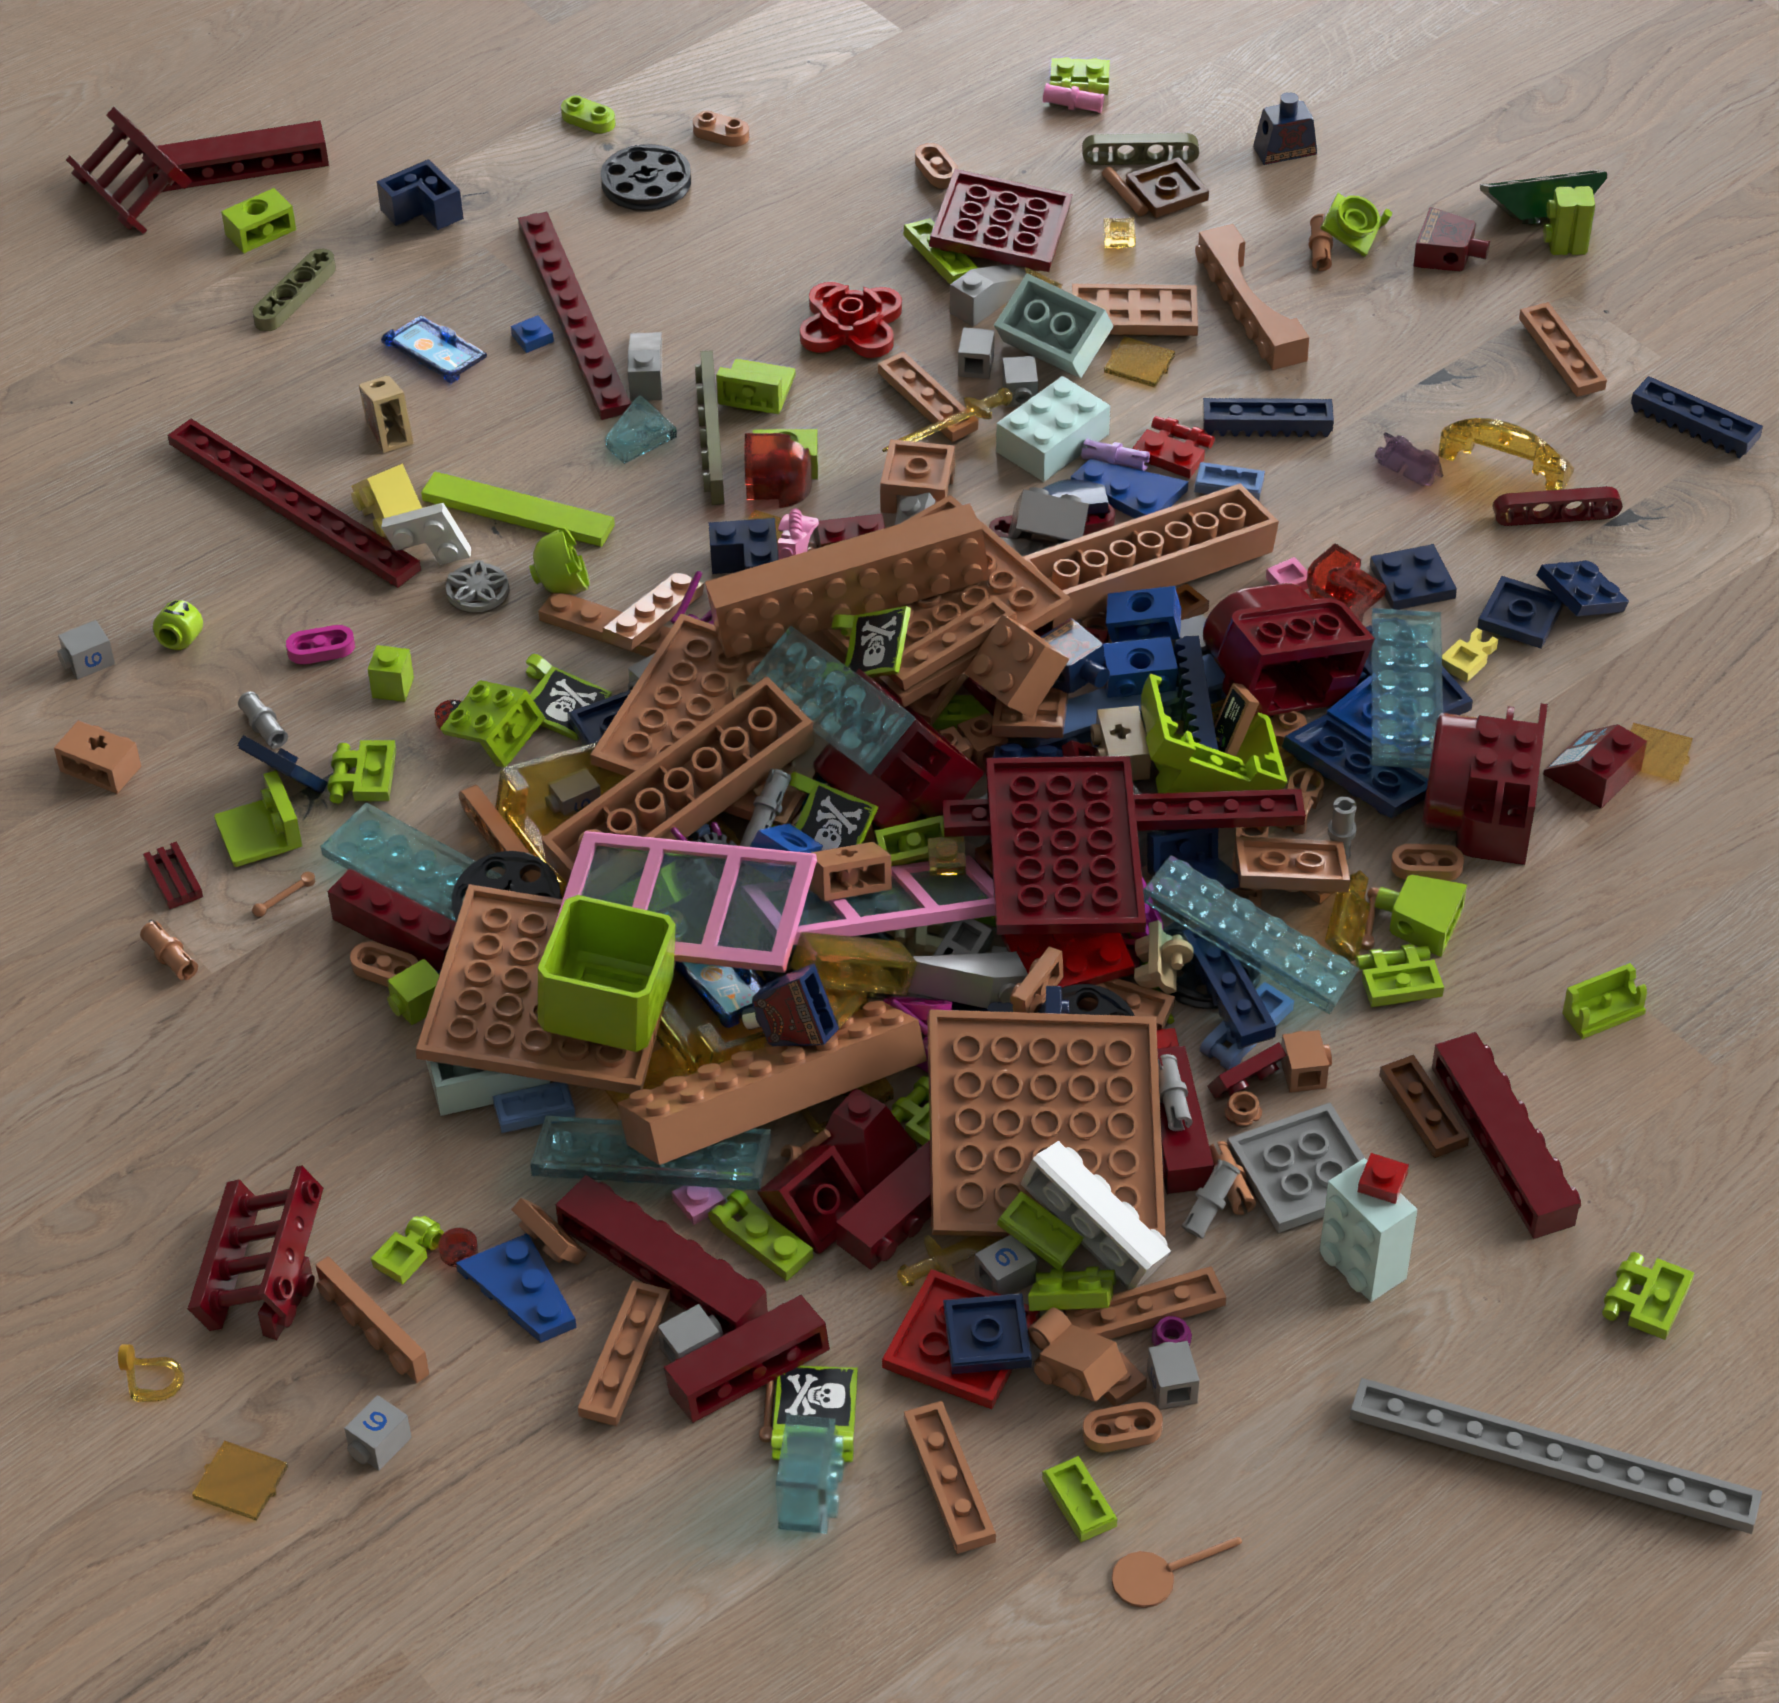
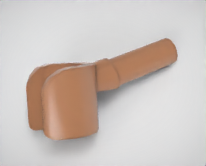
M824 1129L801 1147L790 1144L783 1146L780 1155L790 1158L784 1166L787 1167L811 1146L822 1144L831 1137L830 1132Z

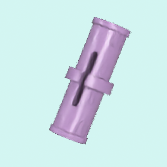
M1086 439L1083 444L1087 446V448L1082 447L1081 456L1084 460L1094 459L1142 471L1147 470L1148 466L1144 465V462L1149 464L1150 453L1148 451L1125 448L1121 443L1117 442L1111 445Z

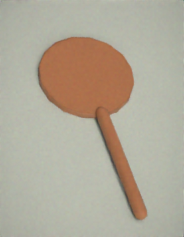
M1235 1537L1169 1564L1164 1558L1151 1552L1138 1551L1129 1553L1119 1559L1113 1568L1112 1585L1114 1591L1122 1601L1131 1606L1141 1608L1157 1606L1165 1601L1173 1590L1174 1575L1172 1571L1238 1546L1242 1543V1539Z

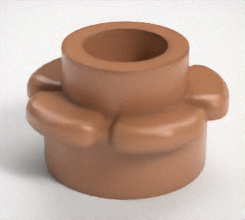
M1248 1091L1234 1093L1227 1101L1228 1107L1224 1111L1229 1121H1233L1242 1127L1252 1125L1253 1121H1259L1262 1116V1109L1259 1107L1258 1098Z

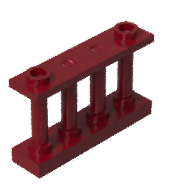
M113 107L106 115L115 124L111 128L113 130L112 133L83 165L79 164L70 155L66 161L74 168L71 172L74 177L84 185L88 182L120 213L116 218L127 229L131 230L135 227L142 234H145L147 229L137 220L139 215L168 184L172 185L176 182L185 189L192 180L137 126ZM129 137L126 149L96 179L91 173L122 139L125 141ZM144 152L145 155L142 157V163L112 195L106 188L137 154L141 155ZM160 167L161 169L157 172L159 176L127 210L121 203L152 169L156 170Z
M303 1165L295 1168L290 1188L255 1196L240 1179L226 1183L187 1308L209 1331L223 1329L229 1307L264 1300L280 1317L287 1316L324 1189ZM284 1206L280 1220L254 1225L258 1211ZM275 1237L271 1252L244 1257L249 1242ZM265 1269L261 1284L235 1289L239 1274Z

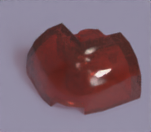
M745 433L744 461L747 500L779 499V508L792 507L802 502L810 494L812 488V461L809 448L805 449L801 444L791 440L788 434Z
M1336 543L1312 562L1308 568L1306 580L1309 596L1312 600L1322 598L1336 599L1344 603L1361 623L1363 622L1364 612L1385 596L1386 585L1360 569L1361 559Z

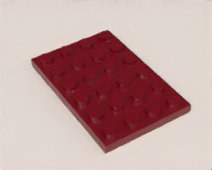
M1130 756L986 758L997 935L1146 932V913Z

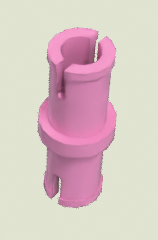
M1046 83L1043 103L1068 106V110L1073 111L1075 108L1101 113L1104 94L1081 91L1076 86H1072V89Z

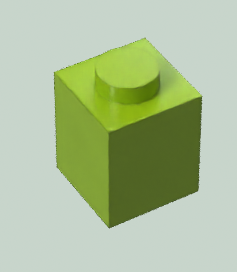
M376 645L367 669L372 698L405 702L414 679L410 649Z
M425 959L387 980L390 993L387 1001L390 1008L397 1016L402 1015L411 1025L426 1018L439 978V974Z

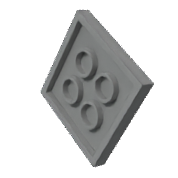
M1331 1103L1229 1137L1227 1140L1236 1164L1244 1169L1248 1184L1278 1233L1324 1217L1328 1181L1365 1158Z

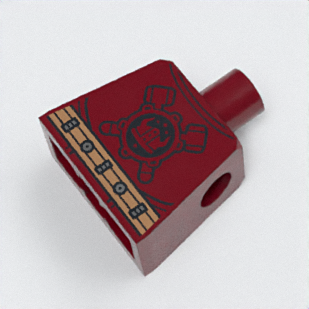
M1430 207L1416 241L1413 267L1463 271L1469 256L1487 259L1490 241L1474 238L1476 223L1473 220Z

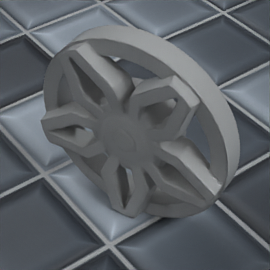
M481 560L462 566L453 573L450 572L447 577L446 594L448 600L453 606L466 612H484L494 609L503 603L509 593L506 573L500 568L486 564ZM453 586L458 589L455 595L452 593ZM503 586L501 592L495 596L493 590ZM470 601H481L482 603H468V602H470Z

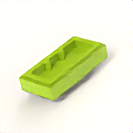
M1020 1191L996 1223L1059 1271L1084 1239L1082 1235L1022 1191Z
M1079 1456L1042 1471L1043 1482L1080 1542H1084L1117 1527V1517Z

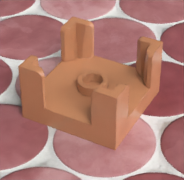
M890 439L880 481V511L882 513L895 514L897 512V495L916 496L929 492L936 501L946 498L948 496V485L953 484L955 476V446Z

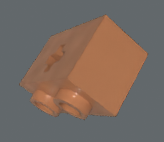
M79 720L54 747L61 772L116 794L122 790L141 768L135 742L127 737L117 736L103 730L99 726H92Z
M875 842L811 852L816 854L817 863L809 889L823 901L892 890L891 855Z

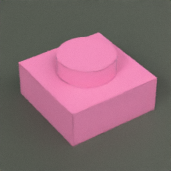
M1295 557L1266 570V579L1271 585L1292 583L1304 590L1311 588L1313 585V576Z
M705 1174L672 1191L673 1201L693 1225L706 1219L708 1212L715 1206H722L726 1203L723 1195Z

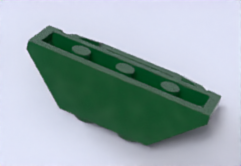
M1590 170L1480 184V191L1512 218L1522 220V224L1540 223V217H1547V202L1554 199V192L1557 187H1572L1575 189V187L1589 186L1592 188L1594 195L1607 179V172Z

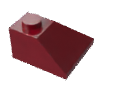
M857 1088L833 1111L825 1128L830 1132L831 1137L819 1145L835 1146L865 1195L917 1151L916 1144L889 1108Z

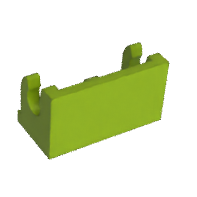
M1631 963L1567 988L1562 1014L1581 1039L1645 1015L1646 1009L1644 1005L1647 988L1645 984L1639 985L1636 988L1634 983L1636 969Z

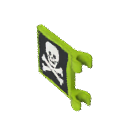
M902 606L859 615H834L831 628L834 630L841 629L842 635L850 636L845 667L824 666L821 679L824 681L832 680V686L842 687L847 682L861 680L855 675L858 669H861L872 678L898 674L911 608Z
M531 654L526 660V664L529 665L526 669V674L532 679H542L530 693L531 698L545 717L541 726L578 741L579 737L568 722L567 712L611 697L612 692L552 666L538 654Z
M797 772L791 774L792 779L789 785L799 791L810 794L795 826L797 829L822 844L823 848L821 851L863 843L878 806Z
M799 1366L777 1377L771 1438L773 1460H788L789 1434L837 1436V1461H853L858 1367Z

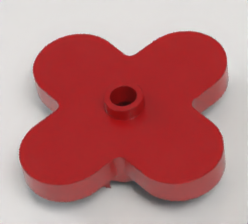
M837 282L820 283L810 290L809 307L814 316L807 318L800 325V342L807 350L817 353L829 352L840 346L848 345L860 356L867 358L882 357L893 348L894 334L888 324L900 317L902 313V297L897 291L888 287H875L871 289L863 287V291L850 290L849 285Z

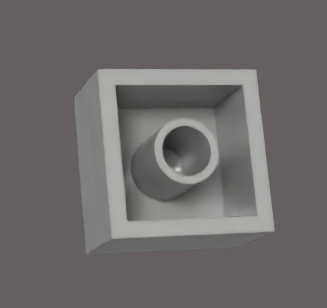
M1030 487L1029 490L1023 489L1014 505L1008 538H1024L1029 541L1042 542L1043 549L1082 537L1089 504L1081 502V498L1074 495L1064 494L1061 497L1048 495L1049 492L1042 488Z

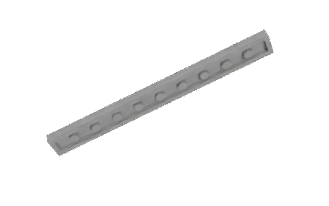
M1365 1378L1360 1380L1350 1412V1419L1746 1533L1752 1534L1762 1496V1491Z

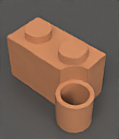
M1050 1308L1028 1328L1030 1339L1042 1350L1039 1354L1040 1356L1034 1361V1371L1038 1378L1047 1385L1053 1384L1067 1390L1074 1396L1079 1395L1096 1402L1128 1373L1115 1341L1072 1325L1067 1316L1057 1308Z

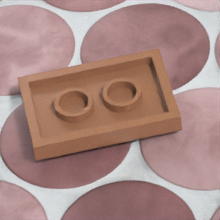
M1235 836L1234 852L1240 888H1249L1256 891L1263 889H1283L1289 892H1298L1300 890L1321 891L1327 894L1349 892L1350 876L1343 842Z

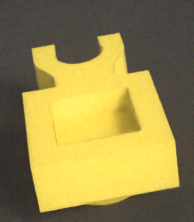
M1476 628L1471 633L1469 642L1466 643L1459 639L1440 657L1439 663L1448 673L1467 683L1487 664L1488 655L1497 649L1498 639L1492 637L1487 642H1481L1482 630Z

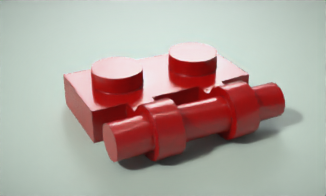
M1155 416L1151 427L1160 432L1157 433L1146 429L1132 449L1148 451L1150 453V465L1190 479L1198 469L1200 462L1204 461L1205 450L1199 448V446L1211 449L1215 437L1206 434L1205 430L1199 427L1189 428L1181 425L1177 419L1171 417L1164 419ZM1176 436V437L1181 438V439H1184V440H1186V441H1185V443H1184V442H1182V441L1173 439V437Z

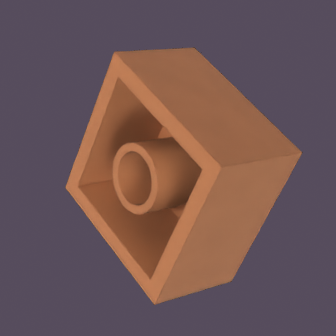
M1002 614L964 673L1008 707L1032 718L1070 659L1026 626Z

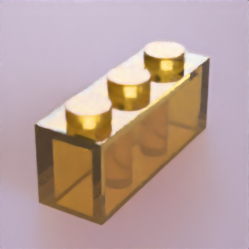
M801 932L791 966L796 971L810 964H815L824 988L907 995L917 961L901 941Z

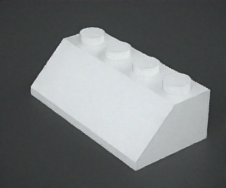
M1058 1141L1038 1153L1032 1159L1020 1184L1046 1210L1082 1235L1084 1239L1081 1244L1108 1270L1115 1269L1116 1278L1128 1290L1140 1287L1165 1262L1171 1252L1167 1247L1168 1244L1165 1238L1154 1229L1149 1230L1139 1220L1137 1211L1129 1203L1121 1202L1111 1193V1188L1106 1180L1100 1175H1093L1083 1165L1082 1158L1075 1150L1070 1147L1065 1148Z

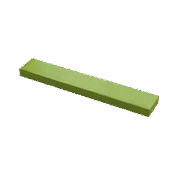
M436 471L421 492L422 501L434 504L444 503L449 508L546 533H552L566 527L574 540L600 547L603 546L615 526V519L612 516Z

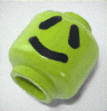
M174 600L167 603L153 621L152 628L155 637L164 647L172 650H183L189 647L202 631L203 619L197 608L191 603L183 600Z

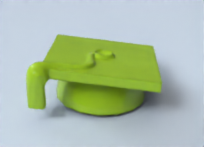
M1337 193L1320 229L1328 232L1343 244L1366 257L1379 228L1387 224L1392 216V211L1386 208L1382 216H1380L1374 204L1367 199L1354 195L1344 197Z

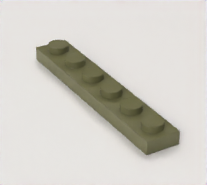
M713 350L700 351L701 364H695L696 384L702 383V385L696 386L698 405H704V407H698L699 426H706V428L700 429L701 448H707V450H701L702 470H709V472L703 473L704 492H711L712 505L725 504Z

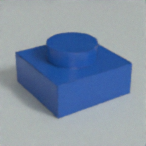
M539 315L511 326L512 337L526 353L554 342L553 332Z

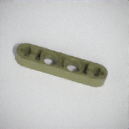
M1191 133L1094 134L1084 139L1082 154L1083 159L1091 165L1159 164L1180 157L1187 164L1198 158L1199 144L1196 136ZM1123 145H1130L1134 148L1130 153L1126 154L1118 151L1119 147ZM1152 145L1163 146V150L1158 153L1148 151V148ZM1183 146H1189L1188 150L1182 151ZM1098 147V152H1092L1093 148Z
M324 248L311 251L254 306L252 311L256 328L261 331L276 330L336 271L333 252ZM301 279H310V281L305 283L296 282ZM287 296L293 297V298H291V299H289V300H278L279 298H282V297H287Z

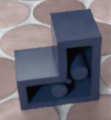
M429 159L376 181L380 210L395 226L420 215H423L437 230L464 219L460 189Z
M775 518L708 522L712 574L736 573L779 560Z

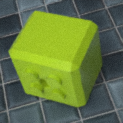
M581 895L566 899L538 966V1023L542 1029L547 1032L634 1052L647 1048L674 977L676 924L671 917L666 914Z

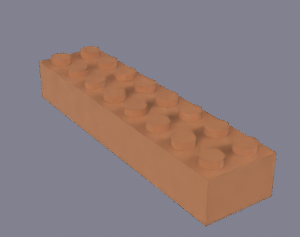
M1240 483L1023 557L1071 598L1072 609L1047 623L1053 629L1070 618L1076 621L1107 610L1108 593L1177 586L1272 553L1279 521Z
M968 503L706 581L705 585L716 634L726 658H730L830 628L833 617L837 614L859 615L897 608L990 580L983 529L971 504Z
M766 676L544 836L541 840L546 861L568 884L585 831L677 840L671 833V829L676 827L687 838L765 781L770 769L780 770L815 744L813 721ZM598 849L584 896L602 900L603 897L612 893L642 871L648 854Z
M873 1001L865 1004L863 1009L857 1012L835 1015L839 1030L824 1045L771 1046L766 1042L764 1044L765 1047L754 1051L735 1053L731 1056V1060L723 1063L703 1065L698 1068L697 1073L689 1076L669 1078L664 1081V1085L655 1089L635 1091L630 1094V1098L617 1103L626 1143L650 1160L661 1165L923 1063L927 1060L919 1020L883 1001Z

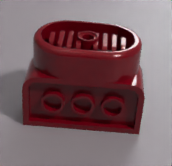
M1292 583L1238 590L1225 597L1213 608L1203 627L1205 646L1226 671L1222 684L1223 692L1227 696L1233 683L1243 684L1259 701L1254 716L1257 712L1270 716L1333 706L1357 686L1375 640L1372 634L1344 603L1332 598L1312 600L1303 588Z
M858 669L855 675L869 686L870 689L857 705L846 698L840 703L850 713L833 733L832 739L813 761L815 771L832 788L878 806L872 823L880 829L915 822L921 814L927 818L941 816L942 800H963L984 772L910 705L903 708L899 704L900 701L883 685L861 669Z
M1541 703L1537 723L1513 720L1515 707L1511 706L1507 707L1506 719L1481 715L1477 718L1441 713L1437 717L1422 818L1423 825L1426 828L1457 832L1456 848L1465 856L1525 865L1536 805L1548 704Z

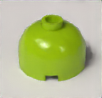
M566 527L541 538L533 551L534 564L530 565L529 569L536 584L542 583L548 592L574 595L588 590L590 582L582 555H577L573 547L577 544Z

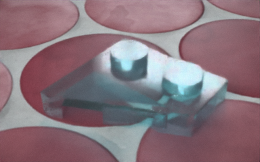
M639 395L606 435L605 443L606 447L620 461L626 464L676 438L677 430L667 418L644 397Z

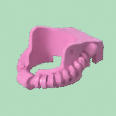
M797 508L792 509L789 514L783 516L778 530L783 532L778 540L779 560L807 552L810 536L819 525L817 518L803 516Z

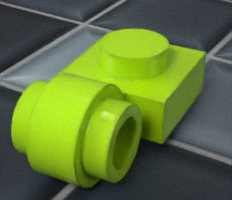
M415 1216L409 1221L405 1229L407 1237L395 1231L371 1257L373 1268L403 1285L428 1258L426 1250L433 1251L437 1249L444 1238V1231L441 1229L440 1224L427 1216Z

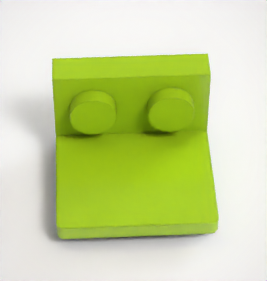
M735 359L731 369L720 367L716 374L718 404L780 414L795 378L796 369Z
M480 680L469 690L468 695L459 706L450 713L440 729L444 735L479 742L496 766L506 768L541 725L545 717L527 690Z
M277 770L263 774L266 788L260 790L262 800L214 815L215 822L234 867L303 847L297 816Z

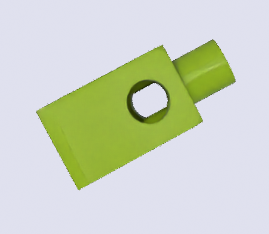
M1410 875L1407 877L1401 892L1380 887L1375 900V907L1392 912L1389 929L1392 935L1418 947L1428 945L1430 953L1442 957L1464 908L1467 885Z

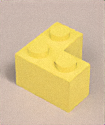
M403 463L351 486L354 491L351 493V497L355 507L359 511L362 510L364 516L373 513L375 517L373 519L374 529L378 535L386 540L388 538L381 529L382 519L422 508Z

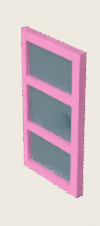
M585 831L557 919L565 900L576 895L666 914L676 924L674 961L785 973L817 863V856L815 853Z
M968 855L891 866L892 890L823 901L809 889L793 945L995 916L993 879ZM792 880L779 884L769 883L742 887L741 895L744 901L774 939L776 938Z

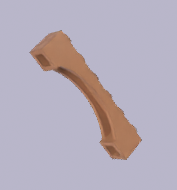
M1229 224L1200 231L1199 242L1195 247L1196 258L1207 269L1211 282H1215L1220 289L1222 299L1230 304L1236 320H1240L1245 327L1247 337L1250 340L1253 339L1258 347L1260 357L1266 359L1272 370L1306 362L1308 360L1310 337L1298 319H1289L1271 309L1253 293L1243 278L1240 267L1244 266L1246 242L1235 225Z

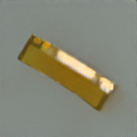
M1471 418L1454 422L1444 427L1441 432L1438 457L1454 461L1459 451L1463 449L1464 453L1470 454L1476 443L1534 461L1532 473L1538 476L1541 472L1547 480L1545 482L1546 491L1564 489L1574 472L1572 464L1557 449L1532 432L1509 422L1490 418Z

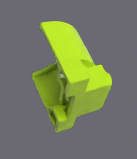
M1153 674L1148 676L1142 690L1140 704L1147 734L1146 742L1150 759L1154 761L1155 766L1160 772L1155 778L1158 793L1279 790L1286 786L1288 782L1269 716L1259 712L1256 713L1237 756H1233L1194 742L1192 733L1186 731L1183 736L1175 733L1178 729V724L1173 722L1171 717L1164 714L1158 689L1162 678Z

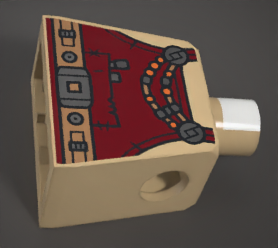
M390 376L361 383L359 390L365 420L382 452L386 453L414 444L403 390ZM384 421L392 422L393 426L388 429Z

